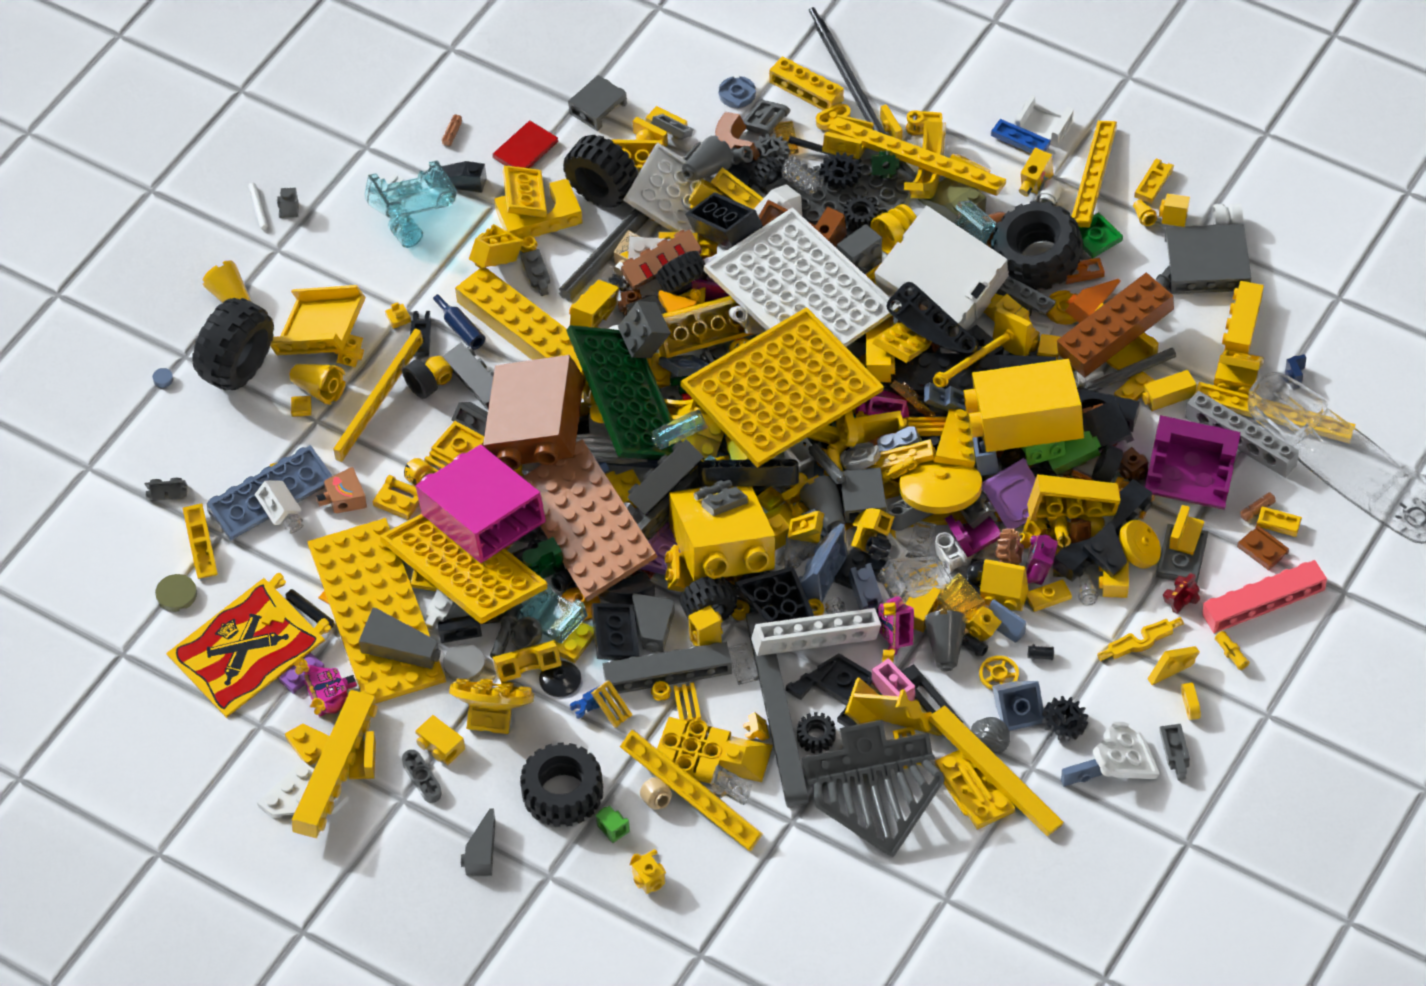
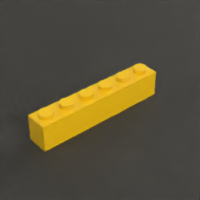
M893 315L866 333V369L879 382H891V374H895V356L872 343L877 335L894 325Z

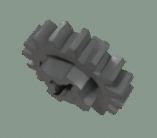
M766 134L765 138L759 136V141L753 140L760 154L759 158L755 161L757 164H761L763 159L766 161L767 157L771 158V156H774L783 165H786L785 160H789L790 149L787 140L784 141L782 136L777 138L776 134H773L772 137Z

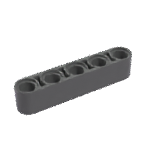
M903 499L890 505L888 508V514L895 517L891 529L895 531L904 530L934 514L917 510L908 505Z

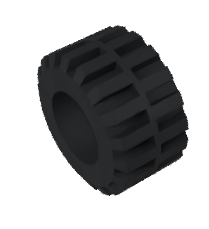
M690 251L666 263L655 276L664 292L681 295L692 289V281L697 279L705 280L708 274L704 271V265L706 264L699 252Z
M708 576L702 577L687 586L679 599L687 619L689 615L710 605L714 611L719 612L722 621H724L733 614L734 609L737 607V600L724 577L717 579Z

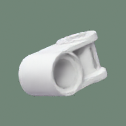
M946 532L938 534L935 542V554L941 561L945 571L950 574L953 572V569L967 566V557L953 536Z

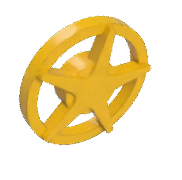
M997 655L989 657L981 664L979 669V678L982 684L990 690H993V685L989 684L992 681L1004 684L1006 678L1015 677L1012 682L1018 681L1019 678L1018 666L1012 659L1006 656ZM992 661H1002L1001 665L993 667L988 665ZM1006 662L1013 666L1015 673L1007 671L1005 667ZM984 667L991 672V676L986 680L982 674Z

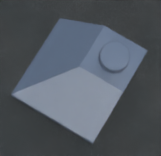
M1014 681L992 686L1000 720L1006 724L1009 731L1042 724L1044 707L1039 681Z

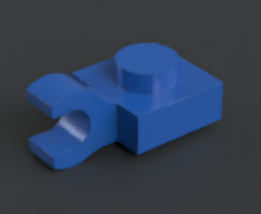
M598 687L583 694L582 699L573 701L570 704L571 711L580 709L575 712L577 719L582 718L585 715V711L589 712L600 708L591 694ZM599 692L600 696L606 703V698L604 697L602 692Z

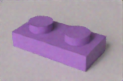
M311 652L303 658L310 665L325 668L324 664ZM294 665L279 676V682L293 694L305 685L304 671L300 675L296 674L295 669L297 666Z

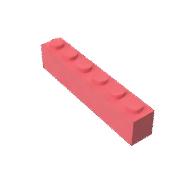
M1315 560L1304 562L1290 570H1283L1272 577H1265L1254 584H1247L1241 589L1229 591L1223 596L1207 600L1203 604L1202 616L1213 633H1217L1325 591L1327 577Z

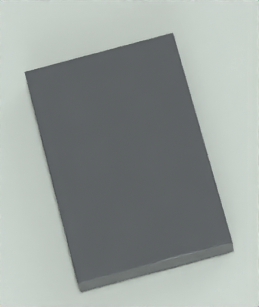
M1168 524L1156 577L1176 580L1178 576L1187 577L1192 573L1196 575L1195 582L1197 584L1209 531L1202 530L1194 554L1191 555L1169 549L1170 536L1174 525Z

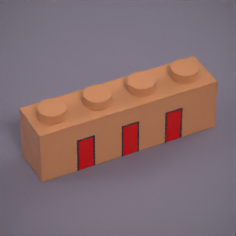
M690 229L687 231L681 230L674 235L673 239L669 241L667 239L662 240L657 244L658 247L652 250L648 248L640 253V257L636 259L630 258L623 262L621 272L632 290H636L656 279L655 275L659 269L672 259L690 251H698L701 254L702 249Z

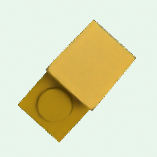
M818 510L791 519L787 538L819 543L824 513Z

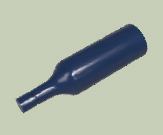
M439 294L433 297V300L443 310L444 320L472 350L479 349L486 340L481 331L458 307L448 305Z

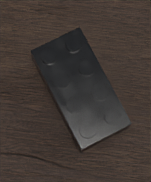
M716 192L685 214L694 233H698L728 249L763 227L756 210Z

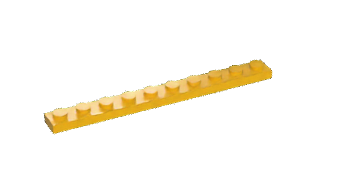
M837 117L828 127V132L863 140V147L876 152L890 150L891 154H895V157L903 162L995 196L1006 185L1005 178Z

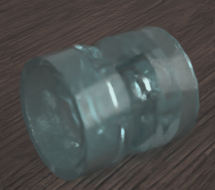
M402 211L395 214L388 223L389 230L405 248L417 245L423 237V231L407 212Z

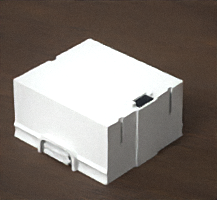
M926 205L903 235V241L901 243L898 242L875 271L876 286L889 298L904 283L913 282L967 331L991 303V298L1007 279L1009 272L1005 257ZM909 288L907 290L908 295L912 296L914 294L912 289ZM929 301L921 303V310L928 309ZM897 302L896 304L899 306L898 310H900L902 305L900 302ZM938 314L935 318L941 323L944 320V315ZM953 327L950 330L949 334L951 337H955L958 334V327Z

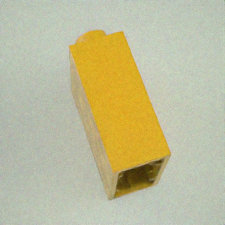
M1069 359L973 372L974 389L963 390L972 438L983 436L986 452L1084 438L1082 406Z
M732 486L731 488L737 487L748 496V503L716 516H712L702 507L703 499L695 500L694 493L698 492L700 488L669 492V527L693 581L706 576L717 579L775 570V534L752 486Z

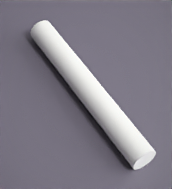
M251 183L249 184V190L261 230H266L268 224L256 184Z

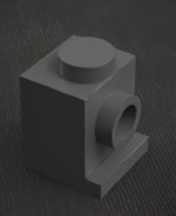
M296 187L281 188L280 196H277L279 218L298 217L299 200Z

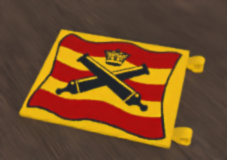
M276 573L270 582L265 578L261 579L166 653L226 718L290 669L297 658H304L323 643L325 639L321 635L331 630V626L325 618L321 619L313 628L276 590L286 584L281 573ZM269 605L284 609L286 616L283 623L271 620L270 625L262 624V619Z

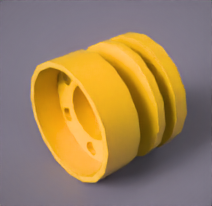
M904 204L890 209L887 213H883L871 221L870 228L882 237V251L886 254H889L898 242L901 243L903 241V235L917 218L913 210Z

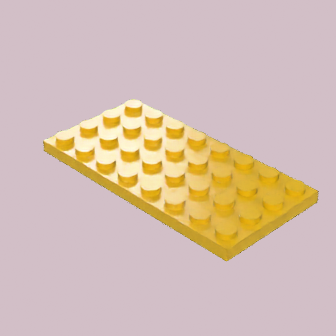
M422 514L380 535V542L480 624L547 589V582L505 548L480 563Z

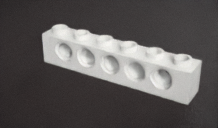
M875 608L755 624L751 640L757 656L876 640L881 623Z

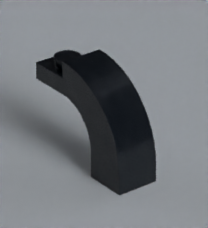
M643 571L633 577L619 581L598 596L612 604H633V593L655 597V585L646 572Z

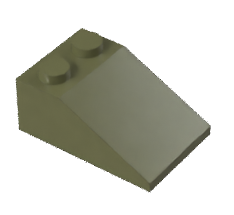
M949 178L939 182L936 193L932 198H918L922 204L927 205L958 227L965 221L978 218L986 212V196L976 188Z

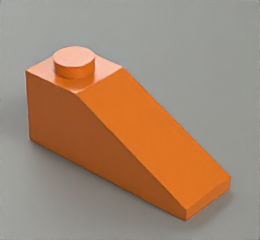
M1115 279L1082 289L1078 295L1074 293L1067 301L1069 306L1065 312L1079 323L1082 322L1101 303H1104L1121 281Z

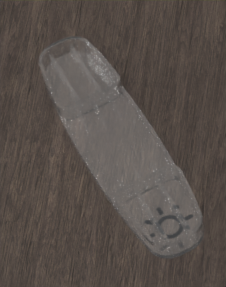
M1272 372L1265 374L1253 384L1248 397L1249 413L1264 430L1299 450L1298 461L1345 499L1395 533L1413 543H1426V479L1417 470L1409 465L1402 466L1370 438L1328 409L1325 398L1283 373Z

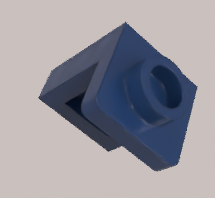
M1305 354L1292 356L1286 360L1285 377L1288 382H1291L1294 389L1302 387L1303 373L1301 370H1304L1307 357Z

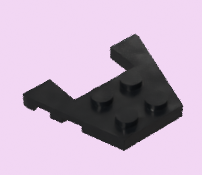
M838 653L818 665L816 670L809 674H803L799 680L794 683L790 682L785 687L788 693L802 700L815 685L848 705L856 679L860 678L867 685L871 686L872 672ZM846 708L837 717V722L845 727L857 724L845 714Z

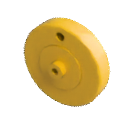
M1132 520L1121 527L1119 542L1126 558L1133 565L1141 569H1147L1157 564L1161 556V546L1152 528L1140 520Z

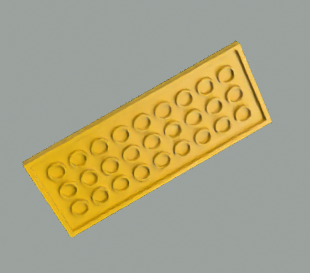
M386 518L307 541L359 690L362 693L375 696V704L446 682L440 661L435 662L433 669L361 653L359 639L373 607L430 637L401 558L380 542V535L390 530Z

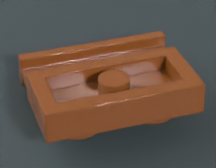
M1258 525L1253 531L1251 530L1237 545L1240 550L1268 571L1285 554L1289 553L1287 546Z

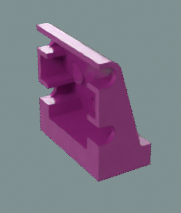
M1160 415L1145 488L1150 490L1152 495L1225 510L1241 432Z

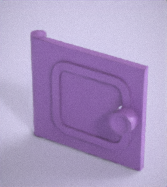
M1024 458L982 482V489L997 510L1007 529L1020 527L1026 523L1029 517L1027 503L1036 478L1027 465V460Z

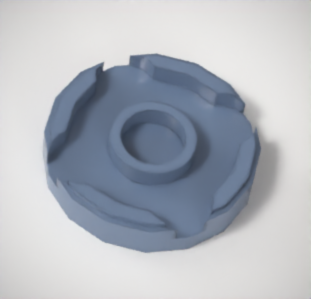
M733 76L723 80L719 86L718 93L724 105L732 108H741L754 101L756 89L755 84L750 79L743 76L734 78Z

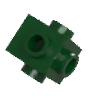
M890 150L879 151V154L871 155L872 175H880V178H892V174H896V170L899 169V158H896L895 154H891ZM884 162H888L887 167H883Z

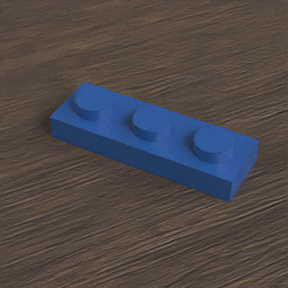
M1000 119L991 130L992 137L1029 153H1032L1035 147L1046 151L1050 146L1049 139L1003 119Z

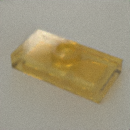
M793 121L779 122L774 128L776 137L782 136L784 141L787 140L788 142L790 136L796 137ZM788 143L789 155L799 153L798 146Z

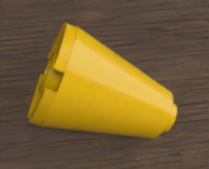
M223 261L224 265L219 268L215 265L204 275L202 279L204 283L202 285L222 303L230 298H244L251 301L234 261Z
M296 364L289 373L292 383L328 405L332 404V401L339 400L346 381H343L344 370L336 365Z

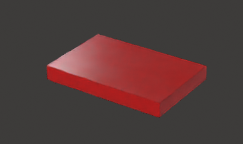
M529 120L492 153L493 159L505 166L530 168L554 147L559 140L557 136Z

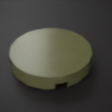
M173 574L163 578L157 584L155 595L160 607L167 611L177 612L180 609L190 607L195 602L197 590L194 581L190 577L182 574Z

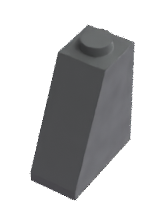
M633 593L634 613L643 649L664 653L675 613L674 600Z

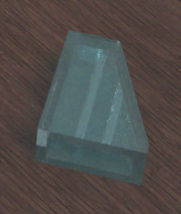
M696 410L652 431V440L656 447L663 450L676 444L679 440L682 441L708 427L700 410Z

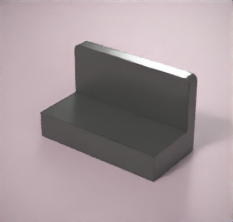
M459 402L451 421H457L484 436L488 412L472 402Z

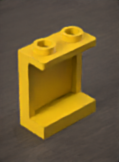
M843 115L837 116L873 130L874 123ZM826 132L824 134L822 152L836 155V152H839L840 155L846 152L848 157L853 154L854 159H860L866 147L862 146L863 140Z
M901 411L854 418L858 430L857 444L866 443L883 434L897 433L907 427L906 418L902 419Z
M673 545L665 555V563H667L665 580H667L669 590L683 592L694 581L682 554L679 552V546Z

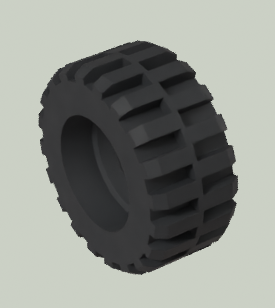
M600 135L582 137L569 151L563 161V171L565 172L566 179L570 181L571 187L575 188L576 192L585 197L584 199L588 202L591 201L594 205H601L603 208L617 207L624 202L623 199L636 179L638 170L633 159H630L629 154L623 151L620 145H616L612 140L605 139L604 136Z
M560 742L554 746L552 744L546 745L543 750L539 748L534 752V756H529L521 770L520 785L525 808L528 812L532 813V817L536 820L541 819V822L546 825L552 823L554 827H560L561 825L568 827L573 826L575 822L579 824L585 821L584 818L586 816L590 818L594 814V809L597 810L599 808L600 800L603 799L604 793L601 766L596 761V757L592 753H588L587 749L582 746L577 748L576 744L573 743L564 745V742ZM560 775L572 776L581 782L575 790L566 794L550 793L543 788L548 780Z

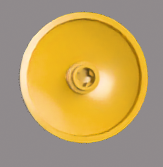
M931 460L917 464V467L912 470L908 469V472L901 475L900 494L903 500L911 507L927 513L945 514L960 511L972 505L982 492V477L975 467L944 464Z

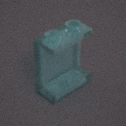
M971 200L959 201L955 208L960 213L954 224L986 244L997 223Z
M548 584L546 590L535 595L520 610L522 618L525 616L536 618L542 626V634L559 643H562L588 616L582 601L576 599L572 603L553 593L551 586Z

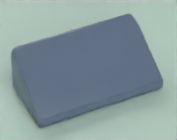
M993 599L988 609L1002 621L996 630L1013 642H1018L1025 635L1026 621Z

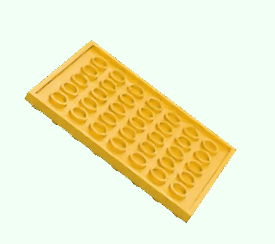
M807 307L681 381V387L756 467L761 466L883 392L884 388Z

